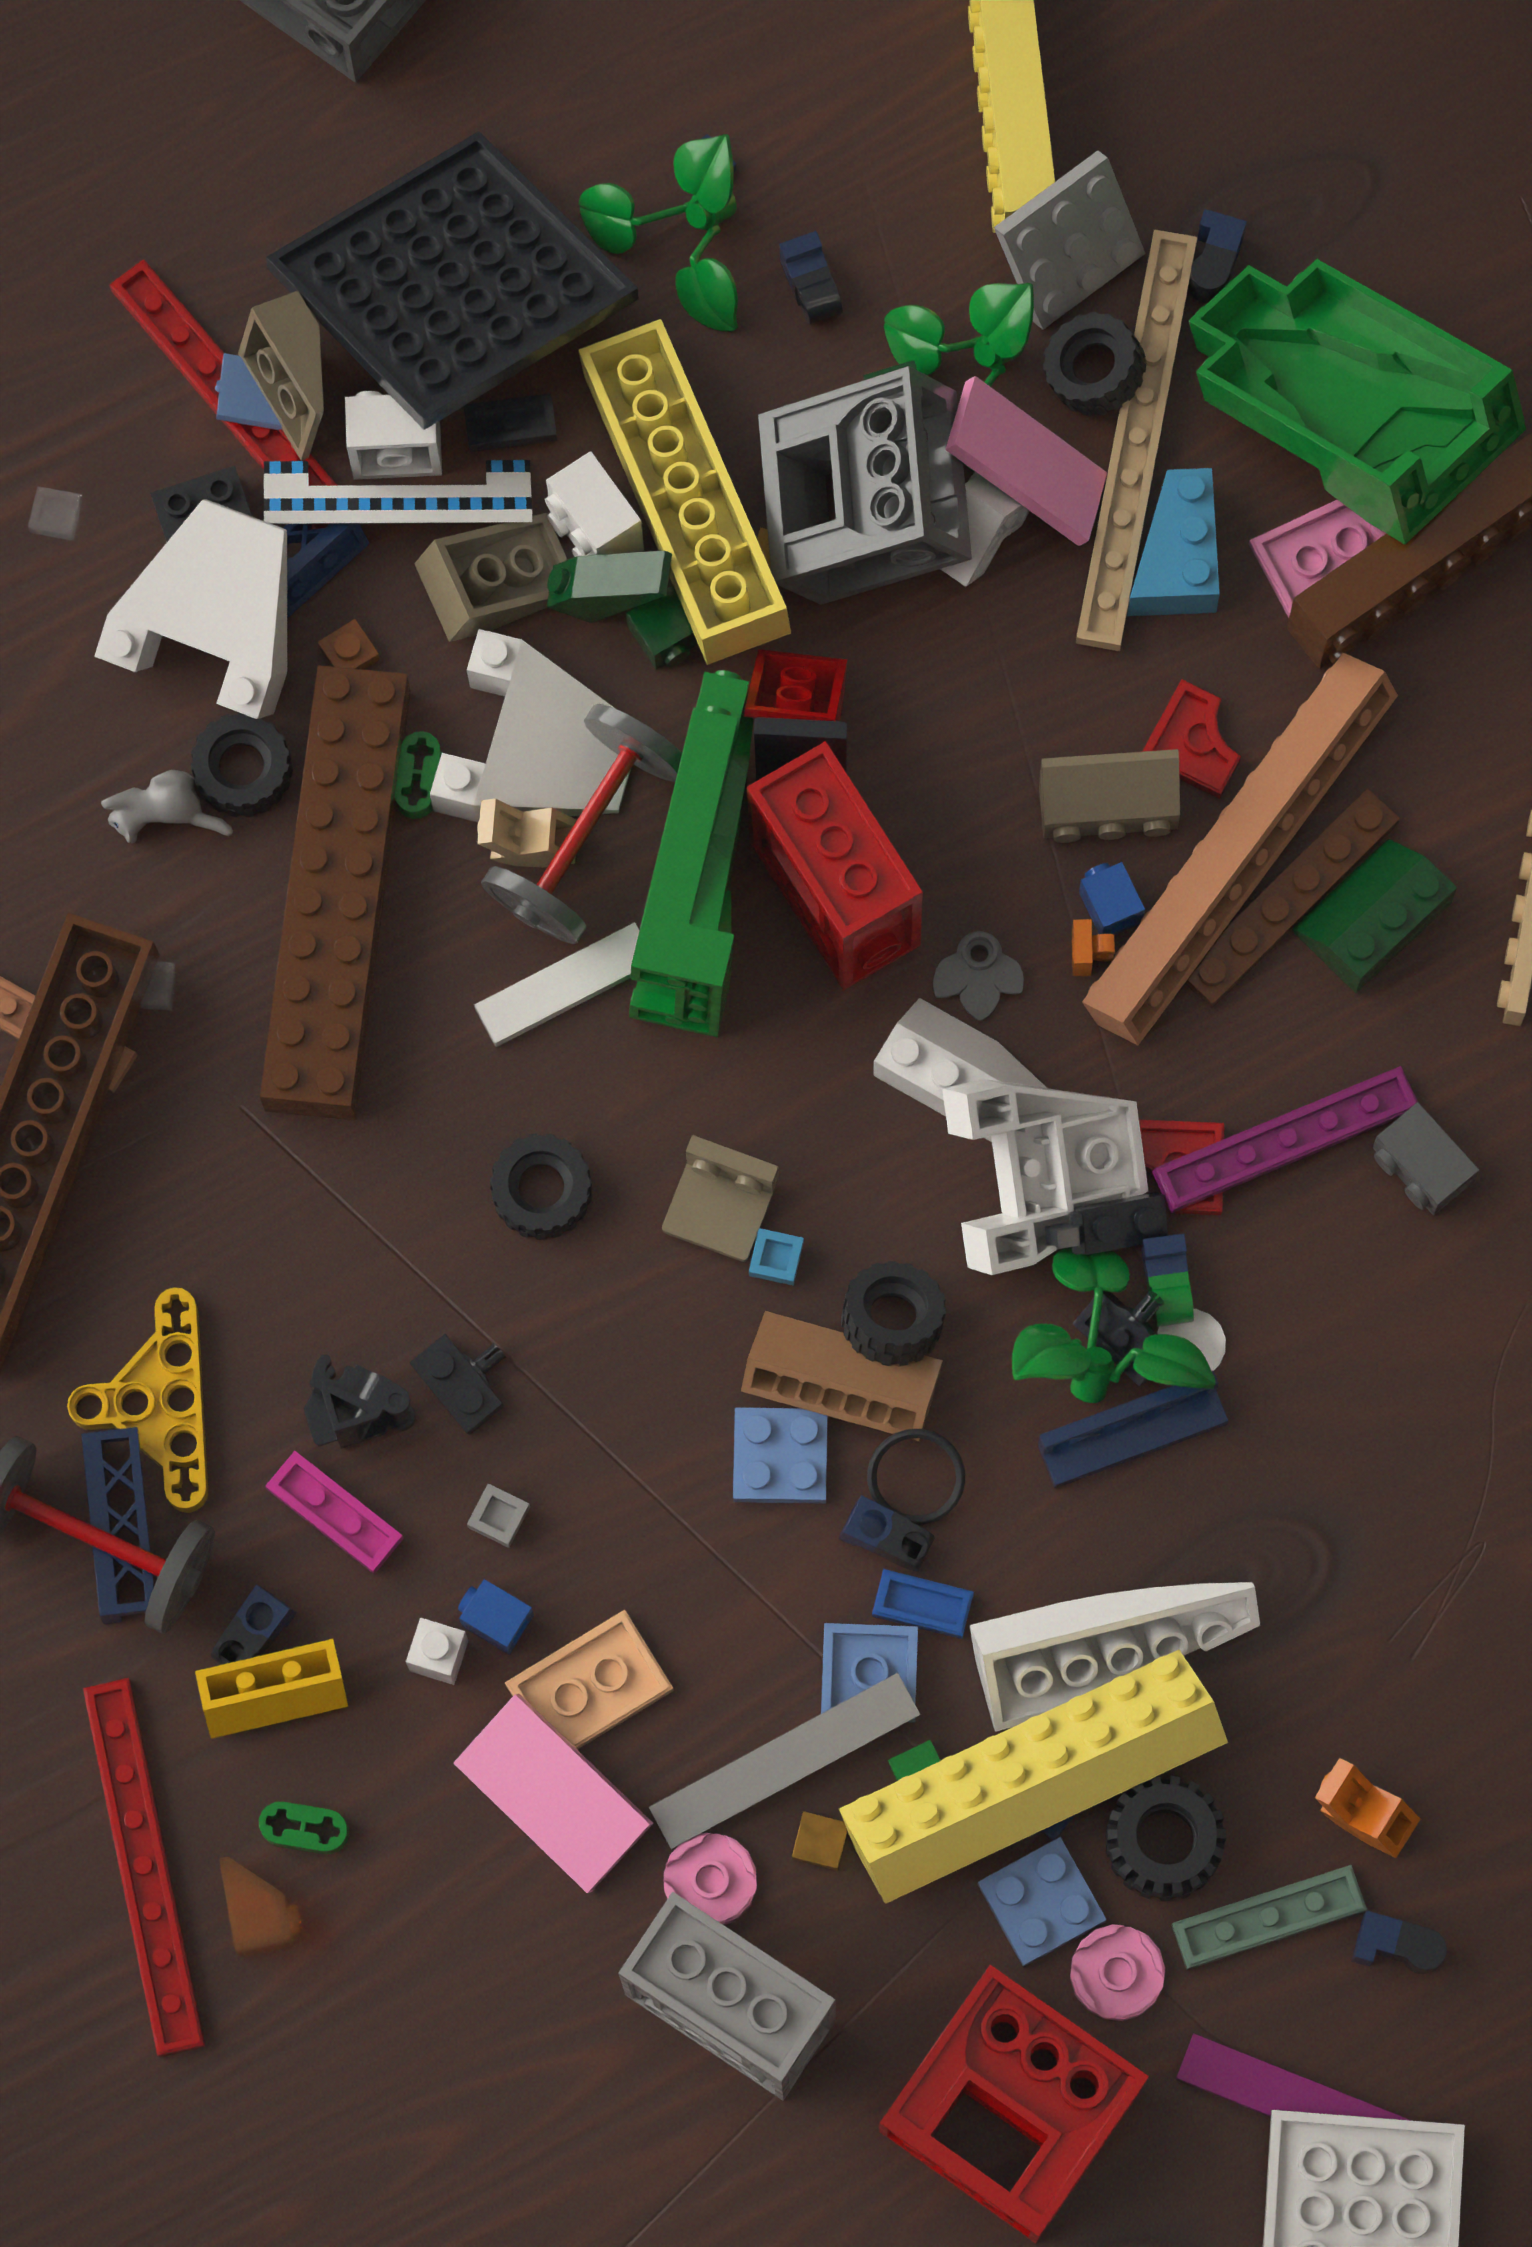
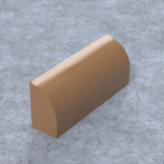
M765 1311L747 1359L741 1392L894 1434L907 1429H924L943 1360L924 1355L922 1360L918 1362L912 1361L904 1366H899V1364H891V1366L882 1365L881 1362H872L866 1359V1356L862 1353H857L852 1348L851 1342L846 1340L843 1332ZM914 1438L912 1440L920 1441V1438Z

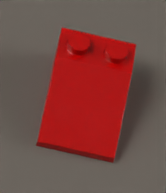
M758 649L745 704L744 717L840 721L844 701L847 659Z

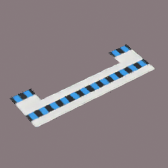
M486 460L487 485L309 486L308 461H264V521L270 524L532 522L530 460Z

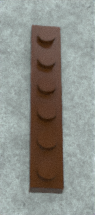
M1367 788L1224 929L1185 984L1210 1008H1213L1399 824L1400 818Z

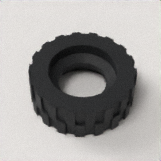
M1089 312V315L1084 316L1080 314L1074 317L1072 321L1065 322L1060 326L1061 329L1052 335L1049 340L1050 344L1048 348H1045L1043 355L1045 357L1043 371L1047 375L1046 380L1049 386L1070 410L1076 413L1077 411L1082 412L1083 415L1092 416V414H1108V411L1118 410L1123 407L1122 404L1127 400L1130 401L1135 396L1137 388L1141 387L1143 382L1142 376L1146 372V363L1144 362V357L1146 356L1143 348L1140 346V342L1120 318L1117 320L1112 314L1108 313L1103 315L1098 312ZM1092 345H1105L1109 347L1115 356V364L1111 373L1096 383L1080 381L1074 372V364L1079 354Z
M239 712L238 715L230 716L227 714L221 716L220 720L212 721L206 725L207 729L203 733H199L196 738L197 743L195 747H192L191 751L193 759L191 771L196 786L206 803L210 802L213 809L220 813L221 811L226 812L229 816L237 817V815L252 817L255 813H264L270 810L269 807L274 803L278 804L282 799V794L290 786L289 778L292 775L293 767L286 740L282 733H278L277 727L272 722L264 721L263 718L255 719ZM240 744L256 748L264 760L263 771L259 778L253 783L243 786L234 785L226 781L219 767L222 755L229 748Z
M535 1133L529 1134V1137L524 1139H516L509 1148L505 1147L500 1153L501 1157L498 1161H495L492 1167L493 1176L490 1177V1188L496 1212L500 1218L505 1220L506 1226L511 1230H517L521 1236L527 1238L532 1236L536 1237L537 1240H545V1237L552 1236L557 1238L562 1236L563 1232L574 1229L577 1226L576 1223L585 1217L587 1206L591 1204L592 1199L590 1170L587 1162L583 1159V1154L578 1148L574 1149L569 1141L564 1138L562 1140L555 1138L553 1134L546 1133V1136ZM533 1166H550L556 1169L563 1178V1194L550 1207H532L520 1196L519 1181L524 1172Z
M888 1261L885 1264H872L866 1270L862 1269L857 1273V1277L851 1280L845 1294L841 1327H844V1336L847 1341L851 1342L852 1348L857 1353H862L866 1356V1359L872 1362H881L882 1365L891 1366V1364H899V1366L908 1365L909 1362L922 1360L925 1354H930L935 1349L936 1341L939 1342L946 1315V1307H944L946 1299L944 1293L940 1292V1285L937 1281L932 1280L928 1276L929 1273L923 1269H916L913 1267L914 1265L908 1263L899 1264L897 1261ZM882 1297L900 1298L909 1302L914 1307L916 1320L906 1330L887 1329L875 1323L871 1315V1307L875 1301Z

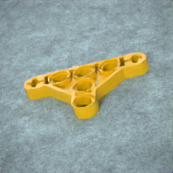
M174 1287L166 1289L156 1300V1332L110 1383L87 1384L75 1389L68 1398L67 1408L72 1420L83 1429H125L137 1427L140 1450L163 1469L164 1490L169 1503L180 1512L190 1513L200 1509L208 1497L199 1313L193 1296L183 1288ZM179 1299L183 1307H189L188 1311L181 1312V1328L183 1331L191 1329V1334L175 1332L164 1336L165 1331L174 1332L173 1319L170 1313H164L165 1309L172 1308L173 1300ZM184 1343L192 1350L191 1359L184 1366H172L166 1360L168 1349L174 1344ZM179 1388H187L194 1394L193 1405L183 1412L171 1409L168 1403L171 1393ZM135 1391L142 1392L148 1397L146 1410L139 1415L127 1414L122 1406L125 1397ZM88 1395L100 1398L102 1410L95 1418L83 1419L77 1414L76 1409L80 1399ZM181 1433H190L197 1440L195 1451L186 1457H179L171 1450V1443L174 1437ZM199 1463L198 1470L189 1468V1479L194 1487H199V1491L191 1493L190 1501H183L180 1494L174 1493V1489L182 1487V1472L180 1469L172 1471V1466L187 1468Z

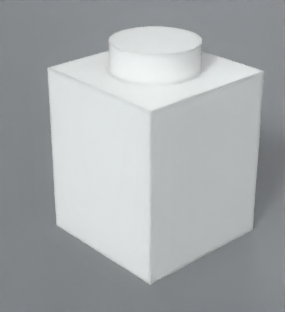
M420 1618L406 1660L409 1671L454 1685L468 1644L466 1632Z

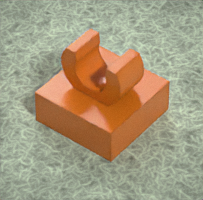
M1092 919L1073 920V976H1091L1093 960H1114V934L1092 936Z

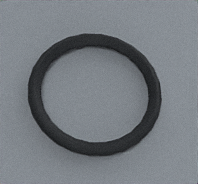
M924 1429L903 1430L885 1439L875 1449L867 1471L868 1488L874 1502L910 1519V1522L916 1525L932 1523L949 1514L958 1504L966 1482L965 1467L954 1445L945 1437ZM921 1438L938 1444L948 1453L956 1470V1483L952 1495L941 1508L929 1514L913 1516L897 1511L885 1501L877 1484V1470L883 1455L890 1447L903 1440Z

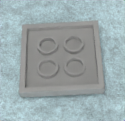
M1096 151L994 227L1017 284H1033V323L1041 329L1048 327L1146 254L1109 159L1099 151Z

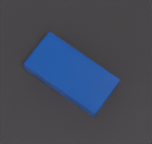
M883 1569L872 1616L908 1626H918L920 1629L963 1639L974 1592Z

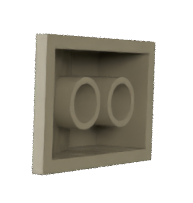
M295 291L251 308L238 356L242 358L281 423L283 432L300 460L309 458L324 412L319 321L314 313L308 308L299 291Z
M547 513L532 516V522H506L435 539L414 564L449 642L475 636L479 629L492 631L547 608L549 596L547 582L553 570V565L568 559L553 526L547 518Z

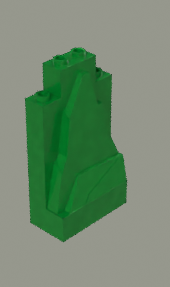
M1316 259L1303 272L1299 273L1288 286L1248 265L1189 320L1197 350L1209 357L1196 371L1204 401L1317 467L1320 471L1324 488L1328 493L1366 522L1405 545L1526 430L1512 369L1319 259Z
M718 670L715 674L704 672L696 708L693 707L631 964V980H636L637 985L633 989L629 1009V1018L717 1038L730 988L735 934H732L731 891L729 889L745 803L754 718L744 717L749 681L742 680L738 674L725 670Z

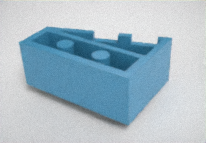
M1212 468L1167 470L1130 595L1127 616L1217 612L1220 593Z

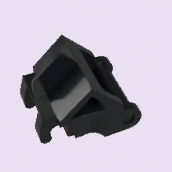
M323 1354L317 1360L309 1384L312 1394L304 1407L305 1416L316 1445L323 1446L338 1441L342 1449L385 1435L389 1427L398 1431H406L414 1425L416 1415L410 1405L409 1394L404 1388L385 1376L371 1372L357 1364L355 1368L346 1366L343 1376L338 1380H333L336 1377V1371L331 1366L330 1356Z

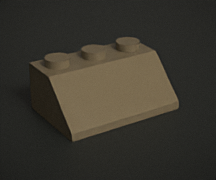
M1178 749L1042 759L1039 794L1043 838H1054L1055 842L1070 843L1079 840L1081 836L1099 835L1100 839L1114 840L1122 838L1126 833L1144 832L1146 836L1158 837L1169 834L1171 830L1178 829L1180 820Z

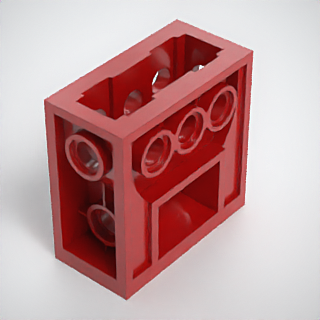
M826 741L747 786L750 845L843 991L921 946L923 891Z
M990 1964L880 2121L879 2132L1036 2244L1135 2101L1149 2076ZM998 2024H1008L1015 2030L1017 2037L1013 2041L1002 2043L993 2037L991 2029ZM1038 2051H1045L1054 2057L1056 2066L1048 2071H1041L1032 2064L1030 2057ZM1085 2079L1093 2085L1095 2095L1088 2099L1078 2098L1072 2093L1070 2084L1074 2080ZM964 2093L1041 2147L1010 2192L934 2138Z

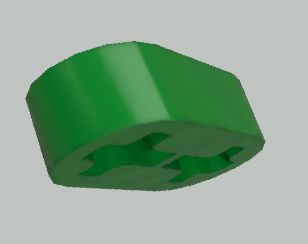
M424 731L414 732L403 740L399 759L395 802L399 811L405 817L412 819L423 818L433 810L430 792L442 755L437 738ZM419 745H426L428 753L433 755L425 756L422 770L416 769L415 757L410 752H417ZM414 780L420 781L422 795L426 798H420L417 805L412 806L409 805L408 797L404 796V794L412 793Z
M274 1802L267 1805L259 1817V1829L263 1837L270 1844L278 1847L319 1854H334L346 1845L349 1838V1828L346 1821L338 1812L330 1809L290 1802ZM280 1812H286L288 1821L301 1824L300 1831L284 1829L282 1836H275V1830L268 1825L270 1819H277ZM326 1820H333V1827L340 1831L338 1837H330L328 1844H322L321 1837L318 1834L307 1832L308 1825L323 1827Z

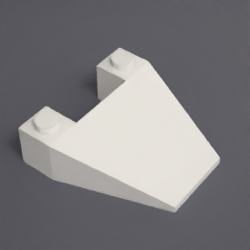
M203 499L107 614L94 657L133 672L153 667L161 638L165 636L230 661L216 704L255 719L274 714L287 674V530Z
M479 629L467 667L469 686L473 689L505 696L486 764L442 753L430 792L433 811L479 822L481 801L496 798L522 812L552 807L568 816H580L618 754L605 746L586 728L584 719L593 705H611L522 639ZM630 771L603 814L619 813Z
M986 1079L942 1088L948 1134L971 1140L991 1136L1002 1210L1001 1214L961 1223L967 1268L995 1275L1032 1266L1058 1249L1054 1245H1046L1045 1226L1070 1222L1069 1213L1075 1211L1074 1207L1142 1195L1148 1192L1136 1101Z

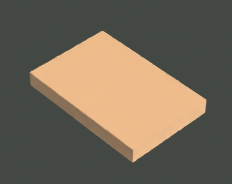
M625 1610L505 1682L512 1696L520 1694L577 1750L674 1691L671 1683Z

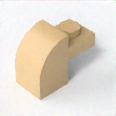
M496 798L482 800L480 820L477 827V844L491 850L490 859L513 866L544 868L548 867L577 820L552 807L522 812Z

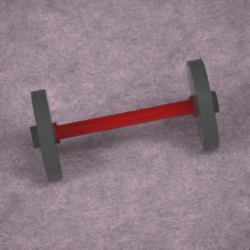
M603 704L593 705L584 719L586 728L599 741L618 754L537 884L497 866L490 867L481 881L483 889L503 907L512 912L520 921L570 944L578 943L587 927L576 912L552 895L553 891L632 766L635 765L661 779L675 782L682 752L646 724L620 710Z
M19 1436L11 1438L0 1450V1535L17 1510L157 1576L158 1578L146 1609L145 1624L147 1627L162 1634L171 1630L201 1583L203 1572L214 1544V1528L199 1520L191 1522L180 1535L167 1560L25 1494L24 1492L36 1461L37 1447L34 1443Z

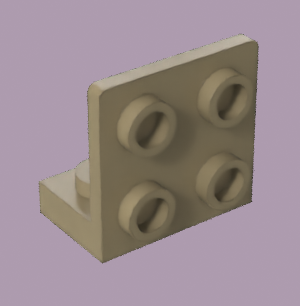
M692 1135L686 1149L687 1164L663 1222L662 1231L670 1236L741 1262H746L779 1182V1167Z

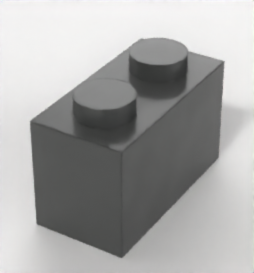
M1418 1102L1376 1136L1373 1149L1376 1151L1374 1158L1378 1165L1390 1176L1395 1173L1407 1186L1404 1188V1191L1412 1203L1421 1210L1426 1207L1433 1216L1475 1181L1479 1172L1474 1163Z

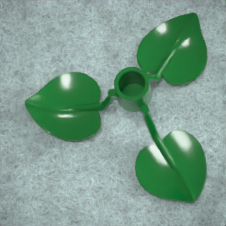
M728 134L691 140L680 146L676 151L673 164L676 180L685 192L693 194L692 199L683 205L636 217L634 216L635 205L631 194L616 184H597L586 189L581 194L578 205L580 206V215L585 227L598 246L610 253H624L633 247L637 238L634 225H644L686 213V218L691 226L706 230L707 233L690 256L691 267H685L676 274V290L679 300L692 318L708 328L720 331H734L739 328L736 318L738 295L731 272L716 259L705 258L700 261L702 253L713 237L721 232L718 224L732 217L737 208L736 199L732 193L733 158Z
M992 283L976 290L971 297L969 315L972 326L982 336L951 344L942 343L945 325L942 319L932 310L919 305H904L891 310L884 318V331L895 360L898 364L914 360L917 370L928 375L939 368L941 352L948 353L973 348L976 361L980 365L992 369V372L984 381L991 387L998 376L1006 372L1004 364L1019 357L1028 342L1034 312L1033 284ZM964 464L967 468H969L971 471H973V472L975 473V471H974L973 469H971L969 466H967L966 464Z
M1072 1247L1060 1249L1056 1253L1052 1269L1059 1282L1077 1291L1086 1292L1094 1290V1303L1087 1349L1082 1346L1081 1340H1071L1068 1332L1060 1326L1043 1323L1030 1325L1020 1332L1013 1348L1012 1373L1015 1381L1026 1378L1072 1379L1070 1390L1076 1398L1088 1403H1098L1105 1399L1110 1381L1118 1383L1123 1371L1134 1361L1133 1367L1135 1371L1148 1380L1173 1386L1214 1389L1215 1377L1201 1350L1189 1340L1175 1335L1156 1334L1146 1337L1142 1349H1131L1122 1361L1114 1367L1111 1354L1101 1347H1096L1103 1291L1122 1292L1126 1289L1130 1275L1126 1263L1111 1250L1089 1255H1076L1072 1253Z

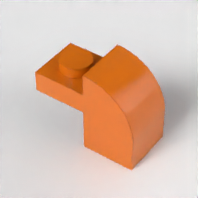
M1341 1758L1338 1759L1332 1771L1324 1777L1320 1790L1315 1796V1799L1322 1805L1320 1811L1332 1822L1364 1843L1394 1858H1397L1420 1821V1817L1403 1799L1374 1786L1355 1765Z

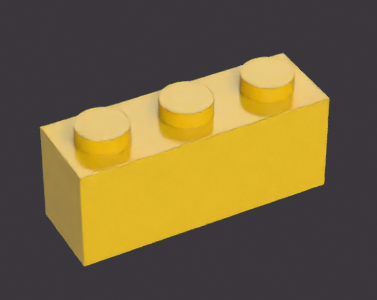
M333 1639L195 1671L203 1712L211 1739L348 1707Z

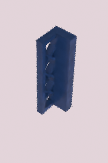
M330 523L326 528L312 529V524H287L283 527V529L287 530V545L301 542V550L293 558H287V618L370 544L359 523Z
M1212 1371L1215 1377L1214 1389L1170 1386L1040 1434L1038 1448L1054 1488L1064 1486L1226 1426L1228 1419L1217 1394L1219 1383L1214 1371Z
M133 1427L81 1434L90 1524L114 1536H117L126 1527L139 1538L140 1548L151 1553L138 1428ZM129 1440L131 1457L117 1471L106 1463L104 1443ZM131 1467L133 1483L124 1477ZM107 1472L114 1476L109 1483L107 1479ZM119 1482L123 1483L135 1494V1503L123 1517L110 1507L109 1494ZM135 1513H137L138 1529L129 1522ZM111 1517L118 1521L114 1528H112ZM93 1547L99 1615L103 1624L122 1622L121 1616L146 1613L154 1588L153 1574L142 1570L143 1574H141L134 1568V1565ZM116 1562L123 1567V1569L118 1573V1575ZM128 1573H131L144 1583L145 1601L120 1604L118 1585Z

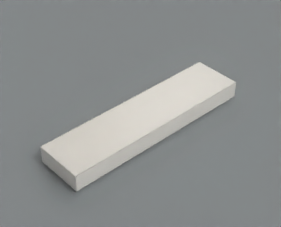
M634 922L474 1004L475 1010L495 1047L630 979L631 964L639 935L636 923Z

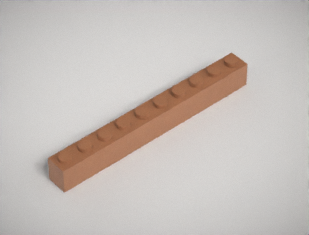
M1342 653L1335 664L1325 672L1321 683L1309 699L1299 707L1296 716L1282 735L1275 739L1270 751L1256 770L1248 775L1244 786L1232 802L1222 810L1218 821L1206 837L1195 846L1191 857L1179 873L1169 881L1165 892L1153 908L1146 912L1140 925L1126 944L1116 952L1114 960L1100 979L1090 987L1082 1003L1098 1026L1136 1045L1141 1043L1397 698L1398 694L1384 670Z

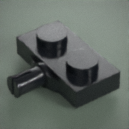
M1103 1291L1096 1346L1107 1350L1116 1365L1122 1361L1131 1349H1142L1146 1337L1156 1335L1148 1320L1164 1302L1161 1297L1155 1299L1157 1296L1155 1292L1148 1291L1145 1297L1133 1309L1124 1305L1112 1292ZM1094 1298L1072 1323L1087 1338H1089ZM1132 1361L1123 1372L1138 1386H1141L1148 1379L1135 1371L1133 1367L1134 1361Z
M444 1334L410 1362L411 1366L468 1435L472 1434L504 1407L503 1403L490 1389L485 1375L496 1364L506 1358L494 1342L473 1360L471 1357L460 1352L449 1337Z

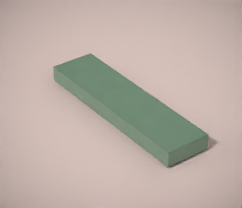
M1352 1865L1174 1922L1171 1926L1186 1970L1364 1913L1367 1911Z

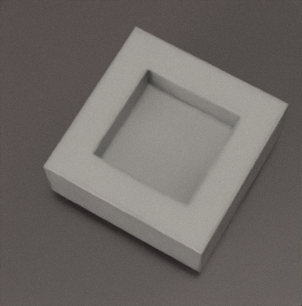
M487 1484L467 1523V1527L510 1548L530 1509V1504L491 1484Z

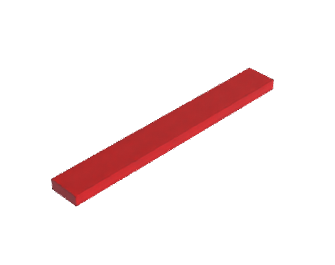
M143 259L109 284L110 289L217 415L219 392L215 390L216 382L221 378L224 352ZM221 420L263 470L264 461H308L309 486H338L311 454L309 458L300 460L282 429L276 430ZM330 523L312 524L313 529L326 528Z
M125 1678L83 1688L157 2056L163 2057L206 2047L131 1680Z

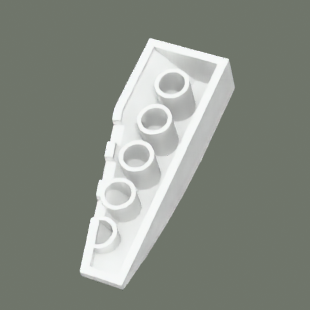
M921 998L897 1022L874 1060L875 1077L946 1116L942 1088L981 1079L1047 1088L999 1042ZM991 1136L983 1137L992 1142Z
M1253 1582L1203 1583L1145 1588L1060 1602L970 1625L977 1669L992 1724L996 1732L1017 1726L1033 1716L1049 1711L1076 1696L1083 1695L1112 1681L1116 1677L1130 1673L1174 1651L1180 1650L1183 1656L1199 1648L1208 1651L1260 1626Z

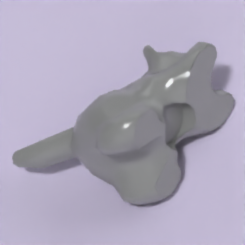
M166 771L153 777L150 786L146 790L134 787L101 801L103 808L114 810L109 815V824L119 834L125 836L128 843L136 842L138 832L147 823L154 822L190 823L194 826L214 830L227 836H231L233 833L232 827L223 819L202 813L201 802L195 791V780L184 771Z

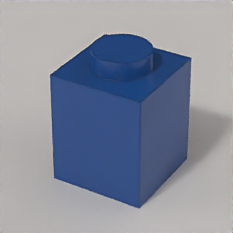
M1122 862L1111 867L1109 863H1103L1085 873V878L1081 879L1079 894L1099 934L1116 935L1140 924L1145 908Z
M483 1579L478 1589L471 1586L458 1606V1611L462 1612L459 1618L462 1627L508 1655L511 1654L534 1617L532 1607Z

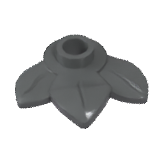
M976 931L963 937L958 945L957 953L940 961L933 979V991L936 998L959 995L966 1012L974 1019L983 1021L995 1011L1000 999V993L1012 995L1022 993L1024 984L1023 971L1016 960L1002 953L1001 945L993 935L983 931ZM975 949H983L987 952L988 957L986 960L978 962L972 959L971 953Z

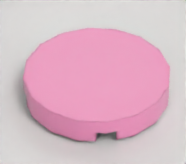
M700 1833L678 1845L670 1854L664 1870V1892L667 1899L674 1892L724 1926L738 1920L751 1906L757 1890L756 1867L749 1852L737 1840L725 1835Z
M1112 1924L1095 1929L1080 1942L1072 1958L1070 1980L1075 1996L1088 2011L1102 2019L1124 2021L1140 2016L1154 2005L1163 1988L1165 1965L1160 1949L1147 1934L1132 1927Z

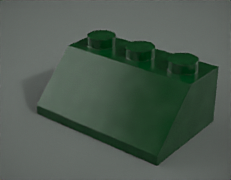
M1387 839L1292 929V932L1342 981L1357 993L1452 904L1457 887L1424 855Z

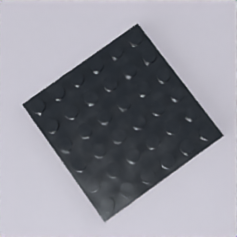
M480 131L266 257L267 269L290 293L299 291L306 305L314 313L321 325L423 430L639 300L638 287Z

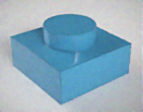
M759 1228L749 1268V1276L794 1286L804 1238Z

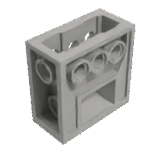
M674 1892L671 1893L618 1973L625 1996L783 2101L836 2022V2001L833 1997Z

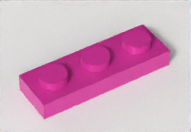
M296 1451L290 1455L265 1486L270 1493L373 1574L379 1570L404 1539L402 1534Z

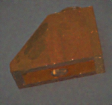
M229 1856L219 1858L235 1952L240 1957L296 1946L294 1934L302 1932L297 1904L289 1905L288 1899L282 1892Z

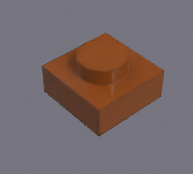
M356 619L317 642L319 649L331 667L364 670L380 660L379 653Z

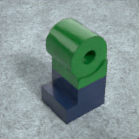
M1185 1234L1143 1239L1141 1253L1147 1290L1155 1292L1157 1294L1155 1299L1161 1297L1164 1302L1153 1315L1156 1327L1194 1322Z

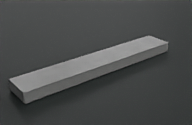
M897 1672L649 1806V1809L670 1848L673 1849L919 1716L920 1712Z

